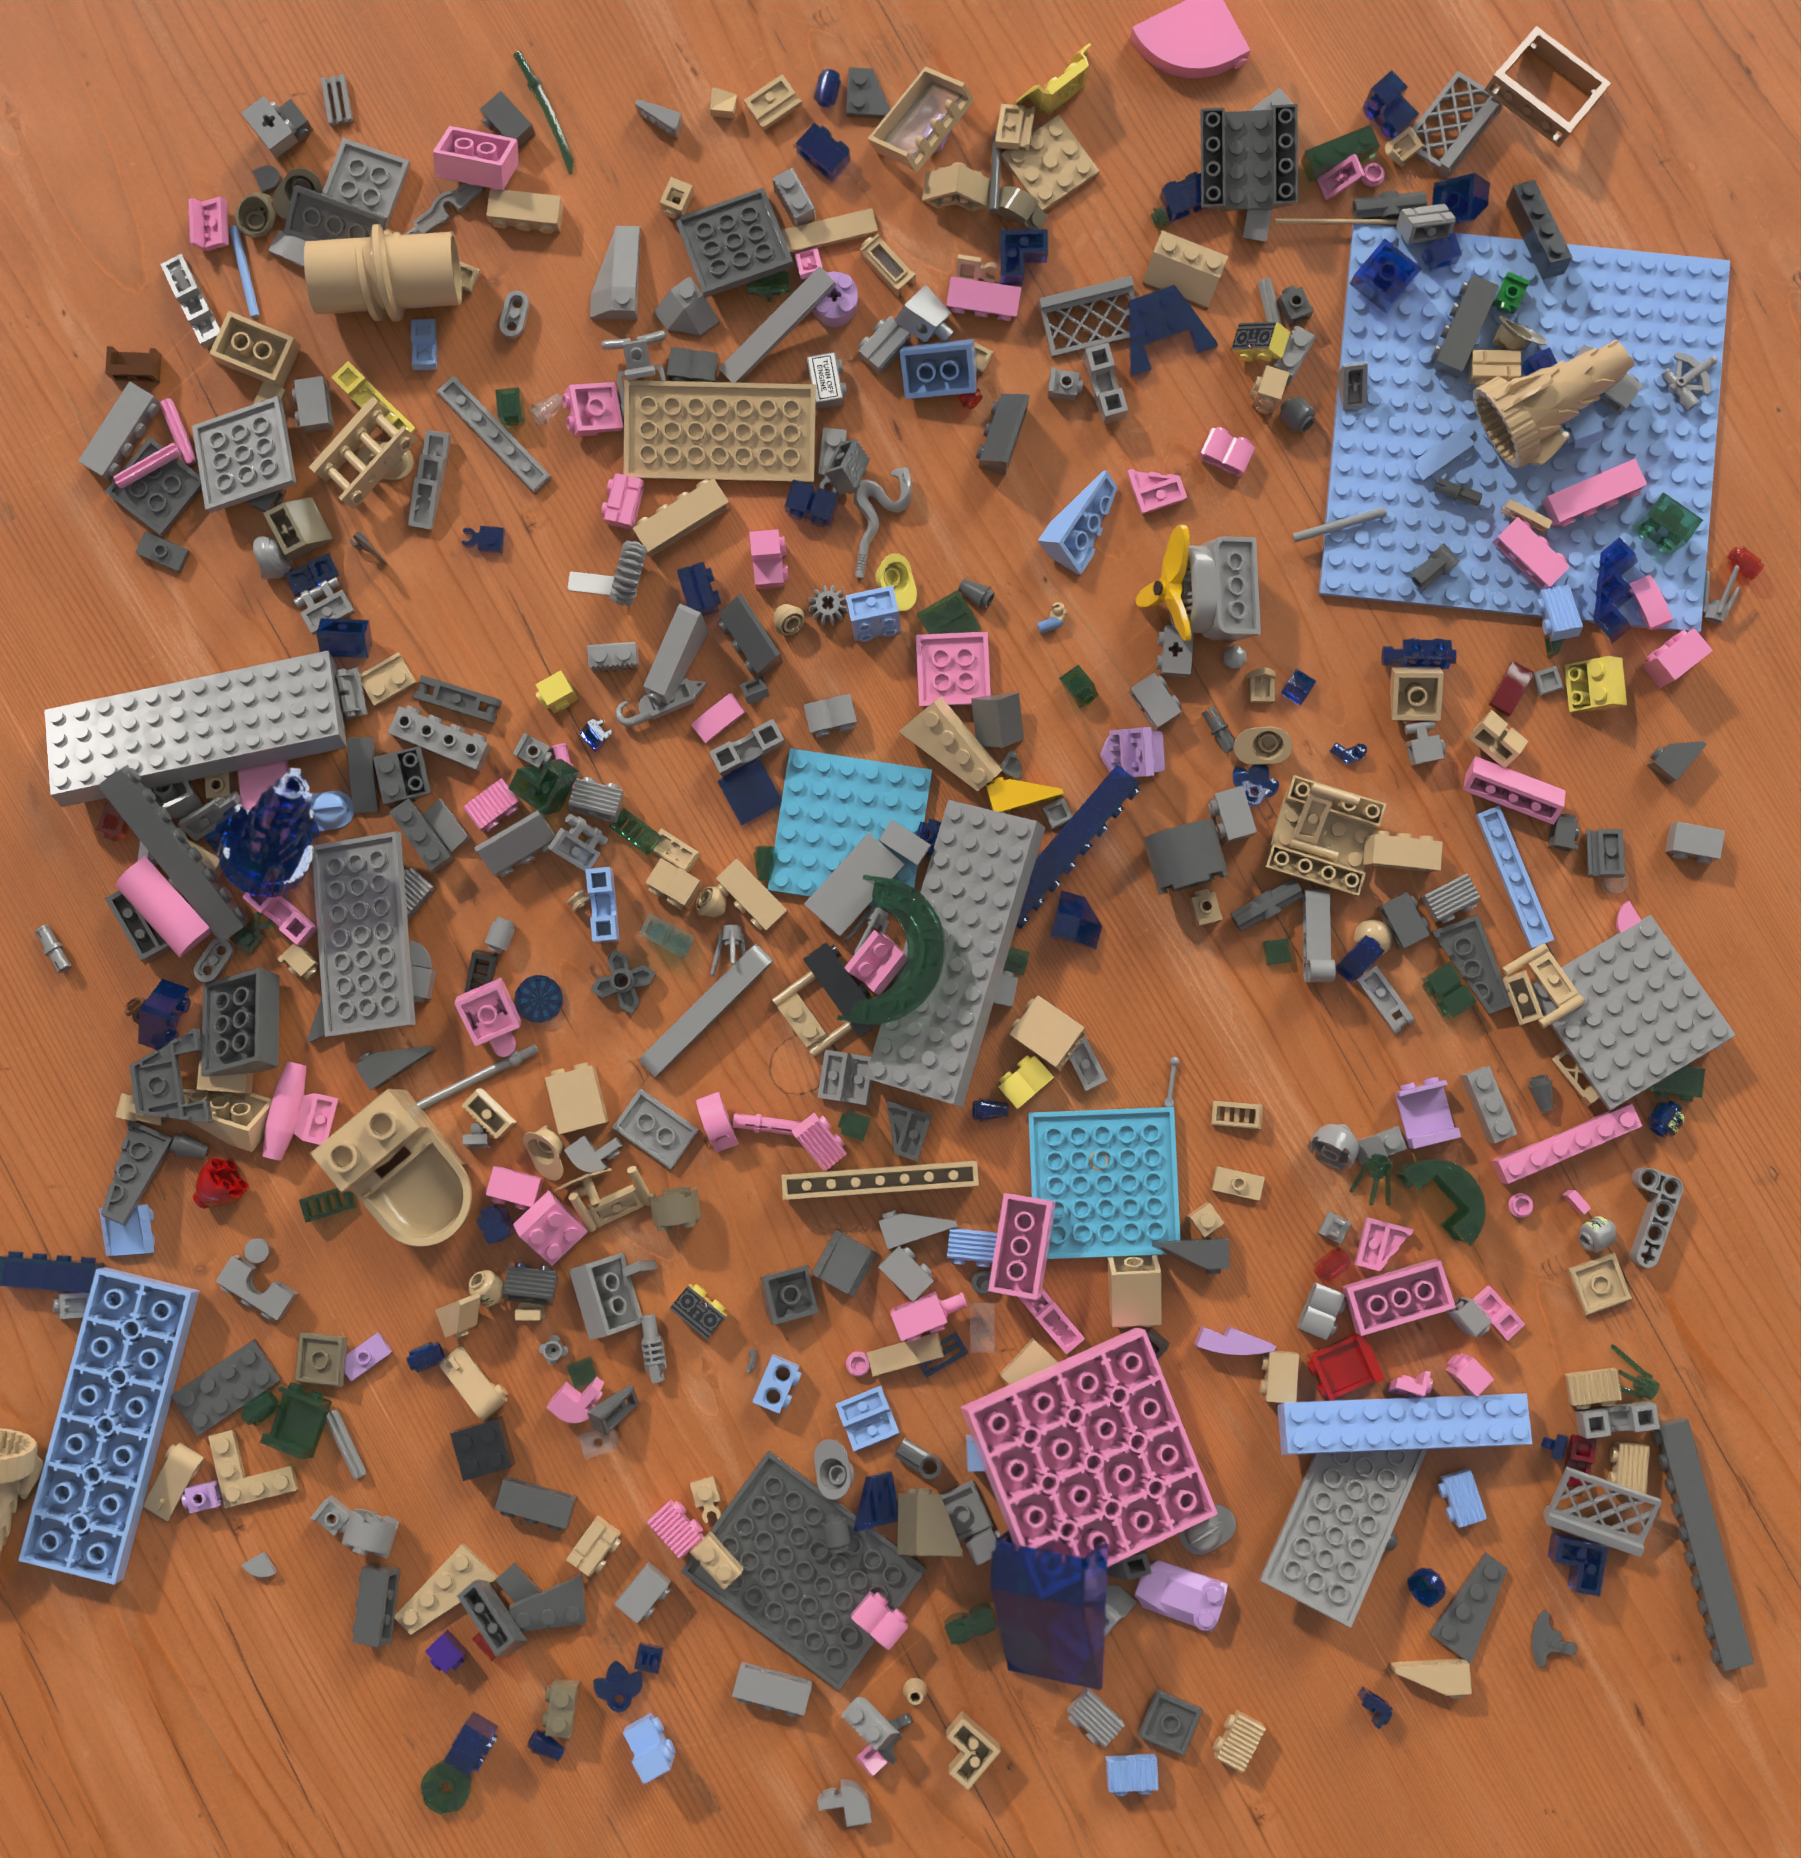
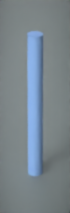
M236 225L230 226L229 230L250 318H258L260 314L240 231Z

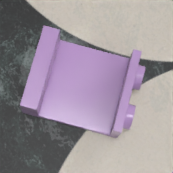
M1438 1077L1423 1080L1424 1085L1415 1087V1083L1401 1085V1090L1394 1092L1409 1148L1415 1149L1461 1137L1459 1127H1454L1444 1090V1085H1447L1446 1080L1439 1081Z

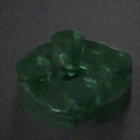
M442 1760L433 1765L426 1772L421 1782L425 1805L430 1810L439 1814L455 1812L461 1809L471 1794L472 1778L467 1770L456 1762ZM449 1782L451 1784L450 1787L453 1789L452 1792L447 1791L443 1793L441 1791L443 1787L440 1783Z

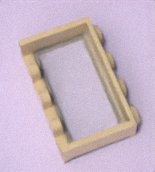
M925 66L868 137V140L878 155L882 154L906 165L917 174L974 103V99L965 83Z

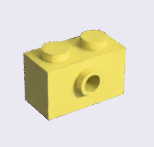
M561 670L535 684L539 690L535 694L546 710L550 708L553 713L564 710L570 704L579 700L569 680Z

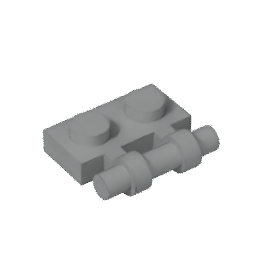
M337 577L329 581L325 579L320 582V586L310 591L305 590L301 593V596L294 599L298 608L307 604L308 609L300 613L313 635L355 613L343 590L334 594L333 589L341 585ZM326 594V599L315 604L314 599Z
M569 814L565 822L571 825V829L567 832L560 828L548 848L586 872V869L592 868L601 854L594 849L597 843L605 845L608 837L603 835L602 831L597 827L592 828L586 824V820ZM581 832L587 835L585 842L578 839Z

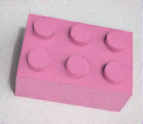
M449 126L433 151L435 177L489 187L494 190H504L519 165L517 139Z

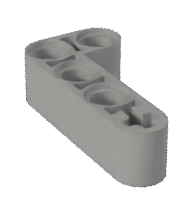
M1304 889V896L1302 897L1304 982L1331 983L1335 980L1336 970L1335 961L1331 960L1329 889Z
M1641 1167L1633 1171L1631 1176L1632 1183L1638 1189L1651 1194L1630 1251V1259L1637 1266L1650 1268L1659 1261L1684 1187L1681 1180L1653 1168ZM1645 1172L1650 1176V1181L1647 1185H1644L1641 1180ZM1668 1181L1673 1185V1189L1669 1194L1664 1188ZM1660 1204L1665 1208L1662 1216H1658L1656 1212ZM1651 1227H1654L1657 1234L1651 1240L1648 1231ZM1644 1243H1649L1653 1245L1652 1247H1649L1647 1245H1644ZM1642 1252L1648 1255L1646 1260L1641 1257Z

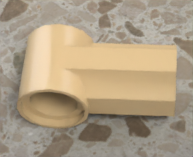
M121 1093L115 1117L130 1121L139 1120L160 1126L164 1125V1122L167 1120L166 1117L136 1114L133 1094Z

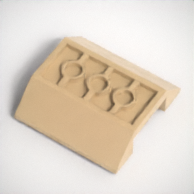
M1293 775L1279 811L1269 844L1265 867L1359 896L1366 874L1363 872L1365 867L1363 865L1365 836L1373 835L1374 831L1380 827L1387 804ZM1313 783L1360 797L1358 806L1333 800L1316 845L1339 852L1336 861L1289 847Z

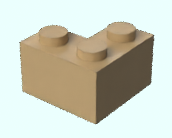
M960 162L953 163L948 167H938L934 171L925 173L922 200L937 208L957 204L971 212L988 208L991 179L983 176L979 171L967 168L964 163Z
M660 858L646 881L650 886V892L660 898L663 894L668 896L667 901L680 910L683 906L689 909L704 886L700 880Z
M961 1711L946 1729V1737L961 1750L949 1764V1774L969 1790L1001 1750L1000 1744Z

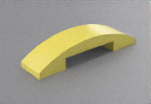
M349 361L331 377L360 408L373 396L390 411L385 418L398 431L402 426L411 433L416 430ZM378 425L386 434H388L380 425Z

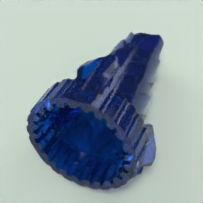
M291 768L285 775L278 778L273 786H269L268 790L261 794V797L251 810H245L242 805L230 807L223 813L224 818L215 826L214 830L220 835L218 839L220 841L219 850L217 852L220 868L223 869L225 877L243 892L259 897H278L282 894L290 893L292 889H296L307 874L313 859V846L311 843L313 839L319 837V828L314 812L310 810L312 802L309 800L312 793H310L308 782L300 769Z

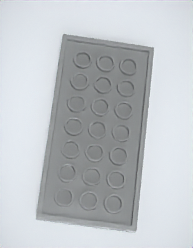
M395 831L311 846L325 1037L416 1025L401 833Z
M1427 1450L1314 1454L1259 1581L1351 1628Z

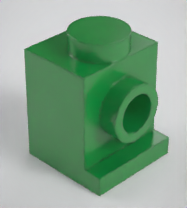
M1507 272L1501 281L1492 306L1497 307V310L1502 313L1514 314L1530 281Z

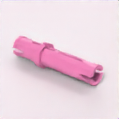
M735 1113L733 1128L754 1130V1133L763 1131L794 1136L791 1130L801 1122L761 1117V1114L754 1116Z

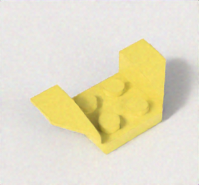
M1091 44L1086 45L1071 58L1070 65L1066 68L1063 75L1059 78H1052L1047 83L1045 89L1040 85H1035L1019 97L1014 105H1021L1030 98L1040 111L1050 114L1086 86L1089 69L1087 58L1084 55L1088 53Z

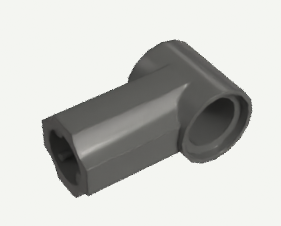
M1444 543L1409 576L1415 586L1423 591L1441 575L1444 576L1460 560Z
M906 1437L894 1457L918 1471L926 1479L936 1478L942 1469V1461L937 1455L929 1453ZM928 1460L934 1461L937 1464V1470L935 1472L926 1471L924 1463Z

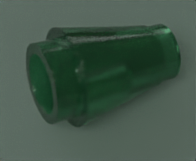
M756 846V852H753L758 875L757 880L771 881L777 856L775 847Z

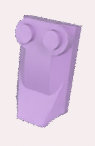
M1156 1559V1562L1150 1565L1152 1574L1140 1577L1134 1595L1139 1600L1141 1607L1196 1626L1201 1630L1213 1632L1225 1601L1228 1584Z

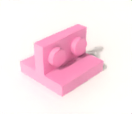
M874 930L844 968L880 996L908 961L909 957L888 935L882 931L878 933Z

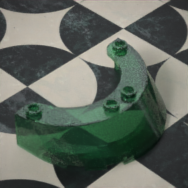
M864 875L863 880L874 885L872 893L874 903L893 914L903 927L908 944L907 961L901 976L889 990L877 997L855 1002L851 1008L850 1017L838 1015L837 1020L856 1025L884 1024L910 1014L929 997L943 969L945 936L937 912L919 891L895 879Z

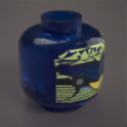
M1673 1101L1668 1103L1658 1102L1647 1118L1650 1125L1649 1129L1662 1138L1674 1136L1685 1121V1116L1681 1112L1682 1107Z

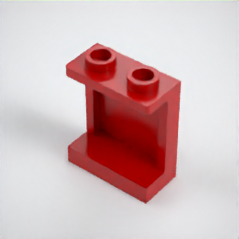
M1353 1334L1307 1354L1310 1361L1306 1363L1312 1376L1316 1375L1320 1384L1316 1386L1322 1399L1326 1398L1328 1401H1335V1398L1371 1382L1378 1383L1385 1380L1366 1335Z

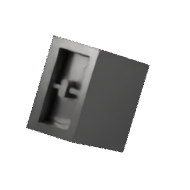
M421 746L373 757L384 805L394 807L400 805L408 798L416 801L431 794Z

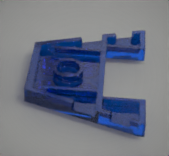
M1175 285L1128 302L1130 377L1152 370L1144 346L1182 332H1190L1197 354L1218 346L1215 338Z

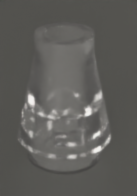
M556 393L533 404L532 409L529 410L533 420L539 426L547 425L563 407L562 397Z

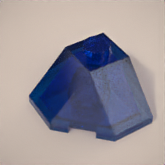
M1476 173L1434 182L1432 205L1445 204L1449 212L1455 216V224L1473 221L1488 206L1490 182Z
M1061 891L1049 937L1096 949L1102 925L1084 896Z

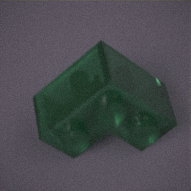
M563 759L547 761L542 771L535 766L518 768L508 789L543 815L560 812L579 771Z

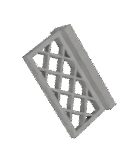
M1459 71L1456 72L1412 128L1417 136H1424L1425 147L1415 155L1440 170L1439 175L1445 179L1451 175L1504 106L1484 90V86ZM1459 80L1467 85L1468 91L1455 93L1454 85ZM1483 95L1488 98L1484 104L1474 105L1473 96ZM1469 97L1470 106L1457 108L1456 99ZM1452 100L1453 109L1440 111L1439 104L1442 101ZM1472 113V120L1470 122L1460 123L1458 114ZM1455 115L1456 124L1443 126L1442 117ZM1438 118L1439 127L1426 129L1425 122L1428 119ZM1458 131V138L1456 140H1445L1444 132ZM1441 133L1442 142L1429 144L1427 135ZM1443 148L1444 155L1439 161L1431 156L1430 150Z
M1132 276L1039 298L1037 302L1039 312L1041 311L1051 357L1143 335L1133 290ZM1128 294L1131 304L1125 311L1114 303L1119 296ZM1115 297L1112 302L1108 300L1109 298ZM1102 300L1110 305L1104 316L1092 310L1096 301ZM1092 303L1090 307H1087L1084 304ZM1080 306L1087 311L1081 322L1069 316L1073 307ZM1112 307L1124 314L1118 325L1106 319ZM1068 308H1069V310L1067 311V313H1065V312L1062 311V310H1064V309H1068ZM1131 308H1132L1133 315H1131L1130 313H1128ZM1056 311L1064 316L1058 328L1049 323L1047 313ZM1089 313L1101 320L1095 331L1083 324ZM1126 316L1135 321L1136 331L1127 332L1120 328ZM1066 318L1078 325L1072 337L1060 330ZM1103 322L1115 329L1111 337L1104 338L1097 333ZM1080 327L1092 334L1087 343L1082 344L1074 339ZM1051 329L1055 331L1053 336L1051 334ZM1117 331L1122 333L1120 335L1115 336ZM1057 333L1067 338L1069 342L1065 348L1055 350L1053 340ZM1094 336L1099 338V340L1092 341ZM1071 342H1073V343L1076 344L1075 346H1070V347H1069V345L1071 344Z
M1566 1467L1550 1505H1546L1543 1515L1546 1525L1641 1557L1644 1551L1643 1543L1662 1501L1645 1493ZM1570 1476L1580 1479L1583 1485L1569 1490L1567 1482ZM1601 1486L1604 1487L1606 1493L1593 1498L1589 1489ZM1586 1490L1590 1500L1576 1505L1572 1496ZM1624 1494L1628 1496L1630 1501L1616 1506L1612 1497ZM1567 1497L1570 1498L1573 1504L1572 1507L1567 1509L1557 1507L1560 1500ZM1610 1499L1613 1508L1600 1513L1596 1503ZM1643 1502L1653 1504L1650 1511L1642 1514L1639 1513L1636 1505ZM1591 1505L1594 1506L1596 1515L1588 1518L1581 1515L1579 1510ZM1633 1507L1637 1516L1623 1521L1619 1512ZM1617 1513L1620 1520L1619 1523L1612 1526L1605 1524L1603 1518ZM1641 1522L1643 1527L1639 1535L1628 1531L1626 1526Z

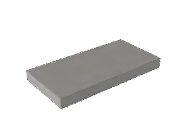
M868 833L804 905L838 936H841L905 864Z

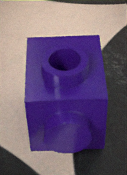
M447 1629L429 1646L425 1653L431 1658L430 1662L437 1670H442L446 1673L450 1668L455 1671L465 1661L463 1656L468 1650Z

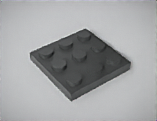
M149 437L122 471L164 447ZM175 458L124 488L118 487L115 481H113L105 493L163 537L202 490L200 475L178 458Z

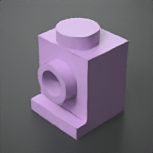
M218 1479L190 1486L184 1489L185 1494H182L183 1506L185 1509L189 1508L190 1513L215 1508L223 1504ZM197 1494H200L203 1498L201 1503L198 1501Z

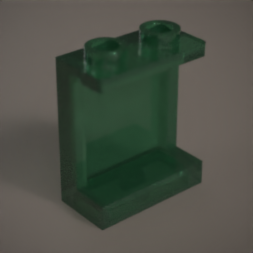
M290 1382L289 1385L279 1387L278 1391L282 1392L283 1396L271 1432L263 1433L260 1443L299 1459L313 1458L332 1401L325 1399V1394L313 1390L307 1392L303 1390V1385Z

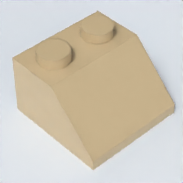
M1391 667L1390 701L1392 720L1441 721L1444 673L1440 667Z

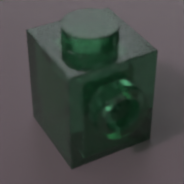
M848 1110L847 1115L842 1113L838 1128L842 1129L840 1134L864 1141L871 1118Z

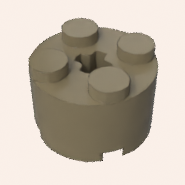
M677 1187L662 1190L663 1195L656 1196V1192L649 1195L653 1225L657 1226L658 1231L672 1229V1225L681 1224L682 1228L692 1227L702 1217L697 1187H694L691 1191L689 1187Z

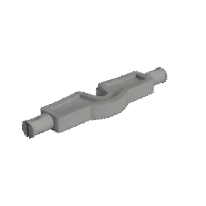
M464 183L456 190H449L440 194L433 201L431 208L413 221L414 227L403 235L431 233L448 223L450 217L445 210V206L451 204L458 212L464 211L474 200L484 194V186Z

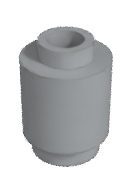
M497 916L496 921L492 922L485 939V943L489 944L487 949L500 954L502 949L507 951L515 929H513L515 923Z

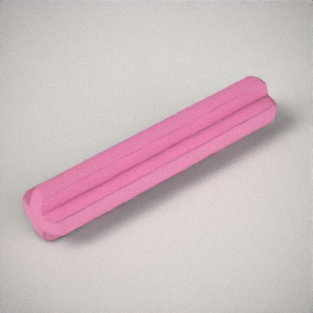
M170 398L162 400L160 407L174 441L180 450L184 464L191 466L197 463V457L174 402Z
M172 443L113 477L118 487L124 488L181 455L177 445Z

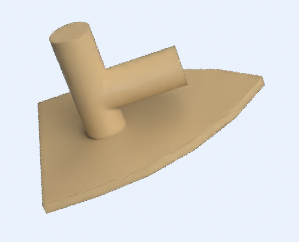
M609 1168L581 1176L556 1188L554 1193L583 1182L584 1186L570 1191L569 1195L574 1192L580 1198L587 1195L591 1206L599 1204L601 1202L592 1179L612 1171V1169Z

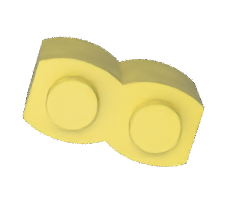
M1028 1055L1017 1064L1019 1069L1012 1074L1008 1071L998 1080L1001 1085L997 1088L1016 1109L1021 1107L1054 1078L1035 1055L1032 1058Z

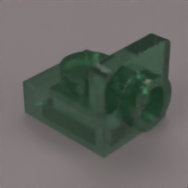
M1079 665L1059 678L1061 684L1074 698L1079 708L1090 704L1098 696L1094 682Z

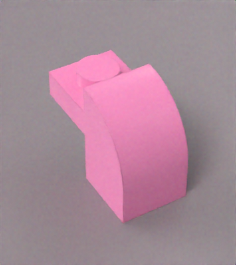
M719 1092L696 1100L702 1123L715 1152L717 1153L738 1145L737 1137Z
M596 1377L580 1393L566 1381L550 1399L546 1408L565 1422H583L589 1418L587 1412L596 1406L594 1404L602 1396L601 1388L604 1382Z

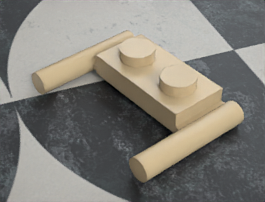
M1313 783L1289 847L1336 861L1339 852L1316 845L1333 800L1358 806L1360 797Z
M1545 943L1502 968L1504 974L1509 976L1528 964L1529 969L1554 1005L1558 1007L1555 1011L1538 1020L1543 1029L1585 1004L1584 998L1579 994L1553 955L1549 952Z
M810 971L772 998V1000L812 1056L816 1057L853 1030V1028L847 1021L831 1034H826L797 994V992L816 979Z
M635 1166L629 1167L627 1172L636 1187L632 1184L600 1199L601 1203L594 1206L588 1204L589 1209H586L576 1192L569 1195V1200L589 1232L595 1231L598 1226L600 1227L642 1208L644 1205L650 1206L649 1195L651 1193Z

